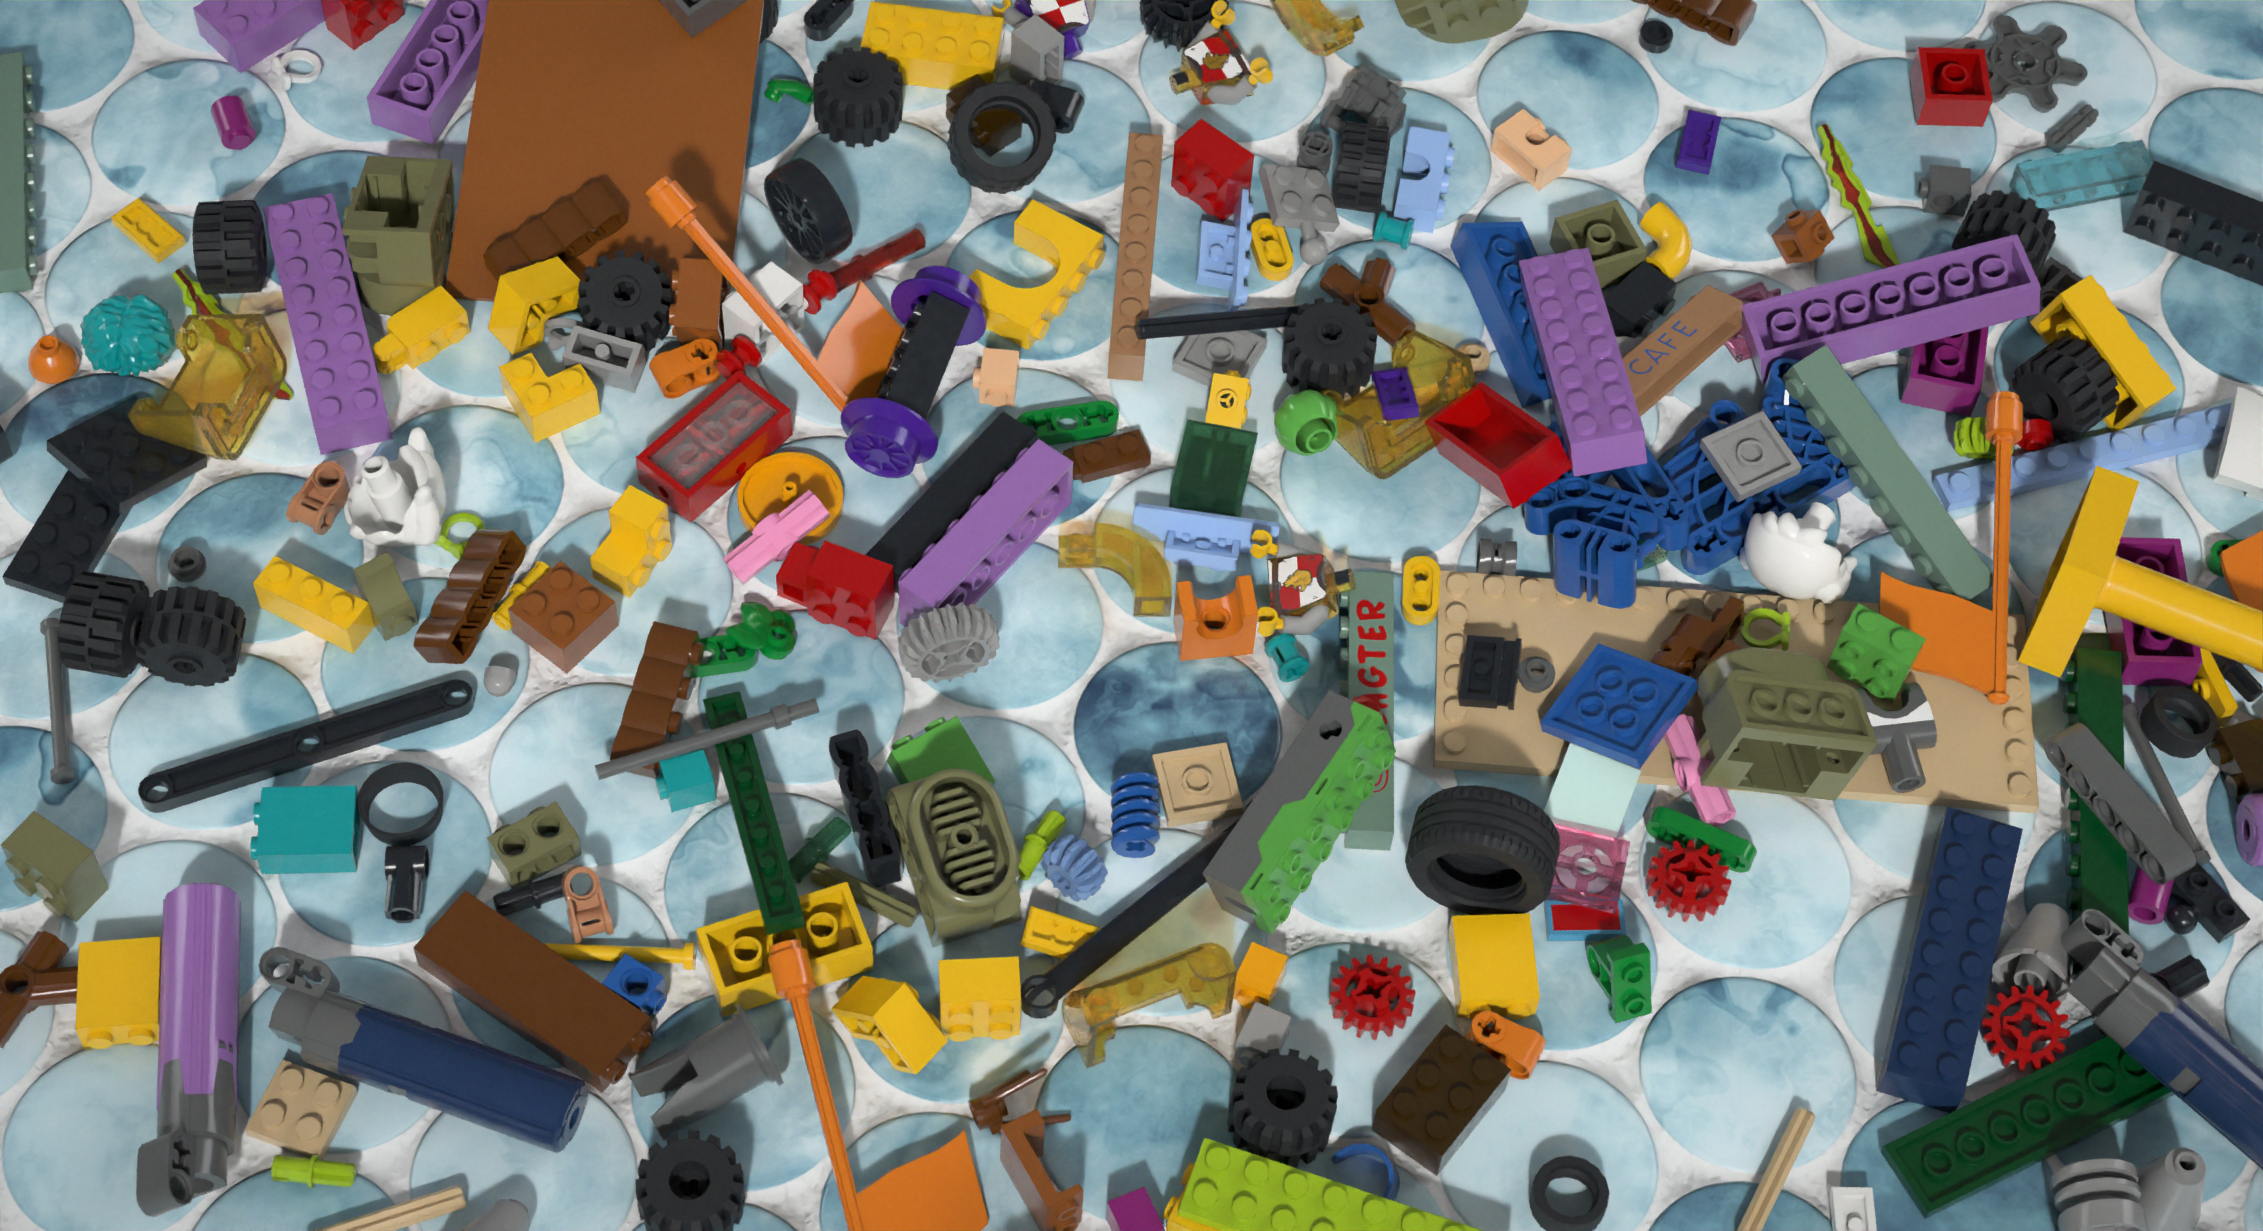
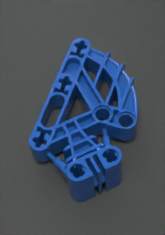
M1781 358L1772 364L1758 405L1759 412L1764 411L1802 466L1798 475L1768 488L1753 498L1748 497L1740 502L1735 500L1723 481L1699 495L1698 485L1718 474L1699 447L1701 439L1748 418L1735 402L1723 399L1716 401L1712 405L1709 415L1689 431L1679 444L1672 459L1662 467V470L1690 512L1689 542L1686 547L1682 548L1683 553L1681 556V563L1687 572L1694 575H1703L1738 556L1741 547L1744 546L1749 522L1756 513L1765 514L1769 511H1774L1775 515L1779 518L1788 512L1793 514L1796 519H1801L1810 509L1812 503L1818 502L1827 505L1856 487L1850 480L1848 469L1840 458L1833 456L1828 446L1824 445L1825 437L1819 429L1814 428L1809 423L1806 411L1798 400L1793 399L1785 388V382L1782 377L1800 360ZM1719 421H1725L1728 424H1722ZM1808 485H1816L1821 488L1796 503H1787L1783 500ZM1722 502L1720 516L1708 523L1703 512Z
M1553 414L1551 415V424L1547 428L1558 435L1568 457L1557 415ZM1647 446L1646 464L1576 477L1573 476L1572 471L1570 475L1568 472H1565L1555 482L1550 483L1522 504L1525 509V527L1530 533L1535 535L1553 533L1554 586L1559 593L1580 599L1587 587V601L1592 602L1598 591V604L1616 609L1628 608L1636 601L1637 570L1644 566V558L1657 548V544L1669 551L1680 550L1688 544L1689 509ZM1611 474L1622 490L1605 486ZM1643 486L1650 487L1658 498L1648 495ZM1639 539L1644 540L1645 542L1639 546Z

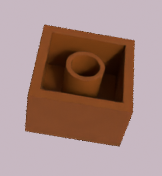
M680 258L679 270L674 269L672 274V291H675L676 304H670L669 325H672V334L678 337L680 346L686 345L695 339L705 338L713 341L717 345L718 350H723L725 334L722 303L728 295L729 281L711 260Z
M561 561L508 608L512 633L566 674L619 626L615 601Z

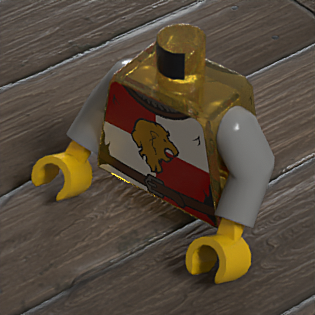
M1218 0L1213 4L1211 14L1214 19L1212 21L1208 20L1196 37L1183 51L1180 73L1169 77L1171 89L1176 95L1191 90L1199 103L1205 106L1215 103L1236 105L1245 97L1253 95L1258 82L1267 84L1273 79V72L1268 68L1269 63L1264 58L1258 57L1249 64L1227 29L1221 30L1219 28L1221 25H1230L1235 20L1234 11L1231 8L1226 10L1227 4L1223 0Z
M1256 530L1253 533L1251 540L1264 546L1252 544L1250 548L1251 555L1255 558H1264L1268 553L1272 554V558L1267 559L1271 607H1261L1258 609L1257 622H1260L1258 632L1262 636L1272 635L1275 629L1282 634L1310 635L1328 619L1338 614L1337 594L1356 589V581L1351 568L1335 572L1323 554L1280 541L1273 544L1270 533L1265 530Z

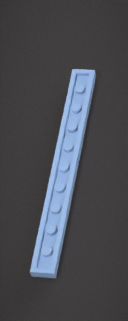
M2232 403L2011 457L2010 496L2091 477L2096 465L2115 471L2220 445ZM1995 461L1935 476L1932 485L1947 512L1995 500Z

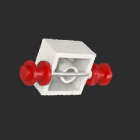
M770 261L761 270H756L748 279L795 335L805 327L804 310L815 315L822 308L820 302L822 299L831 301L837 296V284L833 276L827 271H820L818 269H813L808 273L809 283L805 285ZM732 291L727 295L722 303L725 346L731 351L723 349L716 354L718 362L716 367L726 379L738 370L746 375L745 367L747 365L758 369L784 346L737 291Z

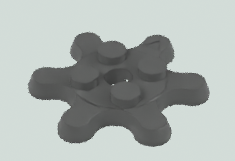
M2000 15L1993 22L1994 34L1998 38L1997 42L1983 44L1972 41L1968 42L1964 49H1985L1987 67L1992 74L1989 80L1993 103L2001 101L2007 94L2018 93L2028 97L2038 112L2048 113L2058 103V97L2054 93L2052 85L2066 84L2078 86L2087 77V69L2082 64L2066 61L2059 56L2057 49L2066 42L2067 33L2063 28L2055 25L2047 26L2040 34L2030 35L2020 30L2014 18ZM2017 62L2028 63L2031 68H2026L2025 71H2022L2023 67L2019 66Z

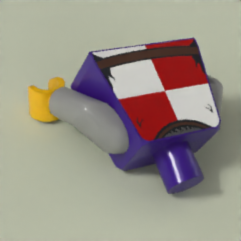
M1003 0V8H997L993 5L992 13L993 17L1004 18V24L1008 23L1014 28L1019 23L1027 21L1036 14L1064 36V58L1071 59L1083 52L1078 37L1086 33L1090 23L1093 21L1097 0H1016L1014 3L1015 8L1011 6L1010 0Z

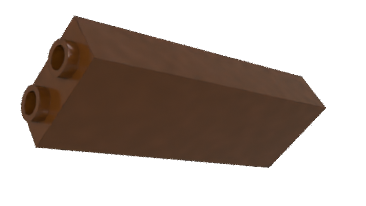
M464 891L413 947L418 966L601 1093L610 1084L618 1083L627 1070V1064L636 1054L641 1055L652 1042L653 1030L650 1016L467 891Z

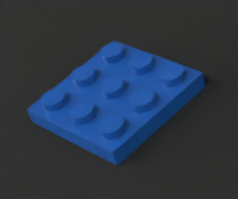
M1598 643L1540 721L1542 732L1640 769L1697 691V682L1694 678Z

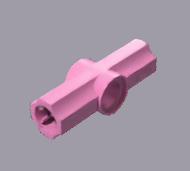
M808 490L781 513H772L759 522L753 529L752 536L727 554L723 561L735 577L744 585L773 561L779 562L785 559L795 542L801 543L803 537L830 517L829 512L816 495Z
M1685 714L1679 715L1663 736L1674 759L1673 768L1676 781L1683 792H1689L1702 822L1714 827L1722 826L1734 818L1736 810L1725 788L1701 785L1700 778L1712 761L1700 756L1698 744L1702 737L1693 717L1686 716Z

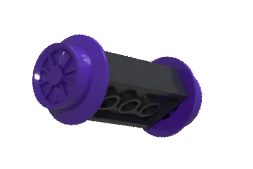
M944 266L924 267L916 273L914 278L899 283L891 295L892 309L904 326L899 336L901 338L900 343L895 347L889 359L888 365L890 367L879 383L876 393H878L877 397L860 398L849 402L844 407L840 417L842 428L848 436L845 441L847 455L856 465L869 473L885 478L906 477L913 471L915 464H921L930 460L938 449V437L932 426L925 419L955 346L968 345L978 341L983 336L987 326L986 316L980 307L982 302L981 291L974 281L963 273Z

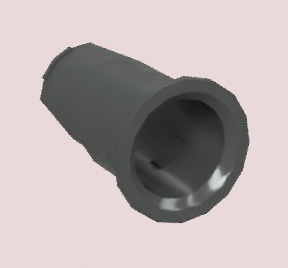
M740 1002L735 1004L737 1010L733 1012L732 1018L637 1071L627 1073L640 1097L680 1088L650 1117L664 1141L667 1135L681 1130L767 1081L771 1083L776 1081L778 1086L784 1084L773 1060Z

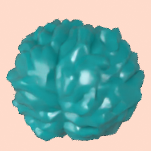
M139 294L132 299H129L126 295L109 296L108 299H103L102 302L91 308L89 313L83 317L80 327L82 330L81 344L85 349L86 357L92 363L93 370L101 368L106 372H118L120 376H127L132 372L135 377H138L140 371L148 373L149 369L156 370L158 367L164 366L163 359L169 358L176 344L175 330L172 327V320L168 319L169 313L167 309H164L161 304L156 303L143 294Z

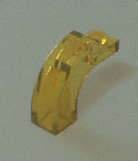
M1270 0L1276 14L1288 32L1305 49L1318 56H1329L1353 43L1355 38L1353 33L1364 27L1359 15L1344 18L1337 17L1330 13L1320 0Z
M1095 523L1094 535H1083L1080 533L1058 535V568H1104L1120 575L1131 589L1133 617H1170L1172 585L1169 569L1162 555L1148 540L1129 529L1106 523Z

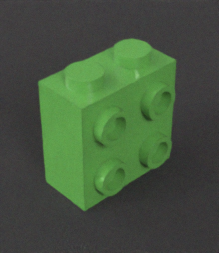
M1858 603L1839 636L1826 668L1834 671L1840 678L1851 680L1868 689L1872 695L1885 698L1893 703L1907 680L1926 638Z
M957 716L948 721L944 717L933 721L924 728L926 733L915 739L908 735L898 740L891 746L893 751L890 752L886 761L900 785L929 777L947 769L969 770L984 777L992 785L996 782Z

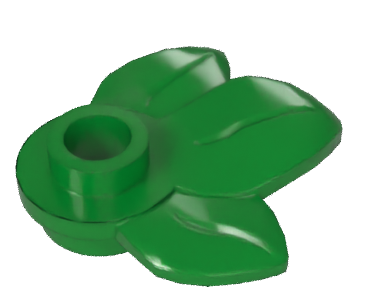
M742 602L740 613L743 622L726 628V633L734 641L748 649H760L764 656L773 660L786 658L794 650L796 643L795 637L792 634L795 629L793 618L783 609L770 612L766 606L758 602Z

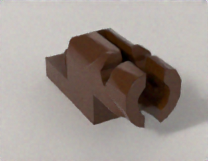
M1730 596L1723 608L1719 607L1716 609L1711 621L1697 615L1686 614L1677 622L1668 637L1660 644L1661 651L1656 652L1650 662L1688 677L1694 670L1702 673L1707 661L1727 639L1733 642L1743 627L1744 601Z

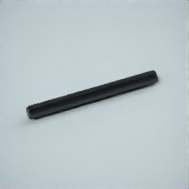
M1301 305L1139 318L1136 320V325H1134V331L1137 338L1143 340L1287 327L1288 319L1292 313L1298 315V307Z

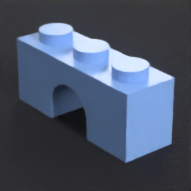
M1410 126L1402 174L1416 176L1420 180L1400 179L1393 218L1406 222L1410 219L1415 220L1414 230L1433 233L1435 220L1442 221L1446 200L1439 199L1440 193L1447 194L1450 174L1444 173L1445 167L1452 168L1455 148L1448 147L1451 133Z

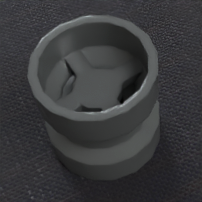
M1318 131L1304 134L1299 141L1296 167L1325 170L1327 175L1330 169V157L1333 149L1330 137Z
M1480 538L1476 572L1482 574L1496 572L1501 575L1515 576L1517 541L1505 540L1501 544L1494 543L1491 539Z

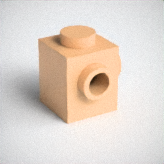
M994 348L983 349L981 367H974L973 388L979 389V403L996 407L1015 406L1019 375V351Z

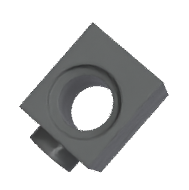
M1929 165L1925 178L1919 179L1917 197L1923 199V213L1964 216L1972 195L1971 168Z

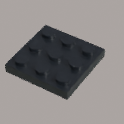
M136 396L47 440V452L118 513L207 467V456Z

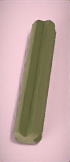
M819 861L812 871L811 880L824 888L848 882L855 903L902 926L911 927L917 919V906L824 861Z

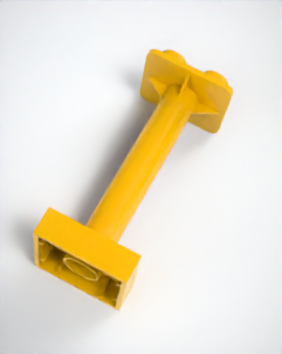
M2096 465L2051 564L2018 662L2061 677L2092 610L2099 609L2263 671L2262 610L2116 555L2139 481Z

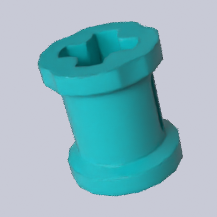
M1381 211L1373 241L1379 242L1384 240L1401 245V249L1407 250L1412 238L1415 220L1402 221L1388 217L1387 212Z
M1283 633L1274 636L1266 643L1264 649L1266 655L1269 658H1273L1279 669L1277 672L1278 677L1282 682L1295 681L1305 675L1310 668L1308 660L1305 657H1301L1296 648V638L1293 634Z

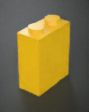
M1530 913L1452 916L1448 930V941L1457 1018L1468 1017L1470 1020H1473L1482 1011L1495 1012L1500 1016H1507L1514 1020L1534 1016L1540 1000Z
M160 936L79 943L75 1030L83 1047L106 1049L113 1044L125 1043L145 1046L153 1041H159L162 939Z

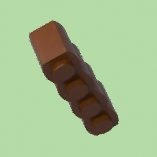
M1631 0L1639 4H1648L1657 13L1666 17L1677 18L1687 27L1696 31L1707 32L1715 40L1731 46L1737 45L1753 22L1757 4L1753 0Z
M601 181L585 184L576 191L572 199L551 205L542 218L526 221L521 224L512 237L504 240L499 239L491 243L483 254L486 268L499 283L500 276L507 272L557 256L565 264L568 260L589 250L598 241L620 230L627 223L625 210Z
M479 529L467 541L463 558L452 568L448 577L447 587L435 598L430 617L420 625L414 639L413 647L427 663L463 664L473 653L478 634L489 624L494 604L498 603L506 593L510 582V575L518 570L526 553V545L513 530Z
M656 621L653 622L635 675L632 691L624 709L621 725L613 743L610 760L669 743L672 734L678 735L683 720V714L679 712L683 700H689L693 690L694 679L689 677L694 665L699 666L704 655V644L700 643L698 631ZM657 762L627 772L655 779L659 777L660 765Z

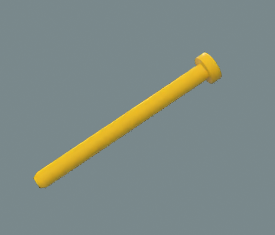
M685 942L684 948L543 943L566 960L619 962L626 953L639 962L683 964L684 970H695L696 942Z

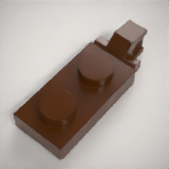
M1139 429L1073 446L1064 450L1062 454L1073 461V480H1081L1082 484L1147 467L1151 463V456Z

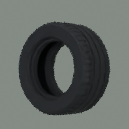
M1477 785L1455 786L1432 794L1417 808L1405 856L1406 869L1416 887L1423 894L1438 904L1454 911L1468 915L1525 914L1535 909L1549 896L1560 850V835L1551 818L1539 806L1526 798L1493 787Z

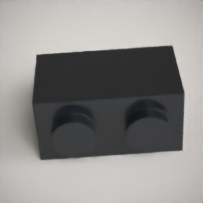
M1643 261L1604 298L1615 336L1637 338L1638 336L1644 337L1653 327L1654 321L1660 315L1665 317L1674 307L1676 300L1673 297L1677 283Z

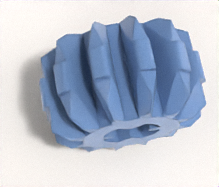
M1072 834L1067 837L1062 836L1058 841L1055 840L1047 848V851L1043 854L1044 859L1041 861V866L1046 871L1044 874L1045 878L1051 880L1053 888H1058L1064 897L1070 896L1076 902L1081 899L1086 900L1099 891L1108 874L1106 867L1102 865L1104 860L1096 854L1095 848L1088 846L1085 839L1079 840Z

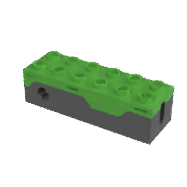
M1331 690L1324 696L1202 873L1222 910L1271 935L1279 924L1286 921L1296 898L1300 893L1307 890L1315 870L1321 862L1328 859L1334 842L1342 831H1346L1353 821L1354 813L1362 801L1367 800L1371 796L1374 783L1383 770H1387L1393 763L1396 750L1384 724L1381 709L1374 701L1364 696H1357L1351 700Z

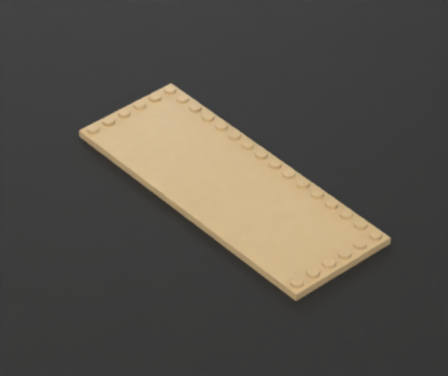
M1440 570V597L1436 628L1433 768L1557 777L1570 742L1542 732L1540 721L1597 644L1605 645L1650 662L1653 655L1661 651L1660 644L1668 637L1674 626L1683 616L1689 613L1711 621L1716 609L1719 607L1723 608L1730 596L1744 601V617L1750 611L1759 608L1772 609L1781 615L1785 611L1790 612L1791 633L1789 636V650L1787 651L1804 653L1815 657L1824 666L1829 681L1848 684L1854 689L1863 688L1867 696H1870L1872 702L1878 708L1893 712L1901 710L1903 707L1901 690L1892 703L1885 698L1872 695L1868 689L1851 680H1844L1837 676L1834 671L1826 668L1839 636L1857 604L1859 603L1879 613V604L1839 600L1832 604H1825L1822 600L1812 598L1799 600L1785 596L1637 585L1636 601L1628 608L1616 609L1598 604V591L1592 602L1587 601V587L1580 599L1561 594L1555 589L1554 579ZM2008 613L2006 694L2010 698L2005 704H1992L1987 700L1986 694L1954 680L1911 670L1905 683L1916 682L1921 686L1931 707L1937 730L1935 747L1917 750L1926 783L1922 787L1906 793H1898L1892 790L1883 755L1874 754L1867 757L1838 798L2036 813L2039 807L2029 669L2028 665L2018 662L2026 639L2024 615ZM1763 618L1753 621L1748 631L1757 640H1768L1780 634L1782 627L1770 619ZM1740 630L1733 643L1741 648L1751 647L1743 640ZM1467 635L1504 637L1505 641H1516V638L1522 639L1520 663L1524 659L1533 656L1547 659L1555 669L1553 684L1543 692L1532 693L1524 689L1518 680L1514 710H1508L1506 706H1497V709L1459 706V692ZM1780 644V645H1778V646H1776V647H1773V648H1771V649H1774V650H1782V647H1781V644ZM1694 670L1689 677L1696 679L1698 684L1701 673ZM1531 671L1532 673H1534V674H1536V675H1541V674H1542V673L1539 672V671ZM1697 690L1679 715L1692 716L1701 737H1703L1706 732L1702 718L1704 710ZM1664 738L1661 739L1643 766L1638 769L1641 770V774L1637 783L1679 786L1674 774V759ZM1725 788L1726 790L1745 791V790H1737V789H1728V788Z

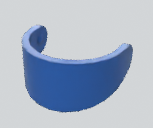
M1358 1143L1349 1145L1332 1156L1331 1161L1333 1164H1338L1352 1156L1362 1154L1373 1155L1383 1160L1388 1168L1389 1182L1382 1197L1394 1201L1400 1187L1399 1173L1383 1151L1369 1144Z

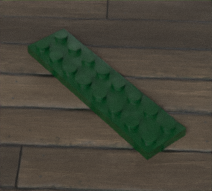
M2107 1036L1884 1145L1881 1154L1924 1219L2175 1094Z

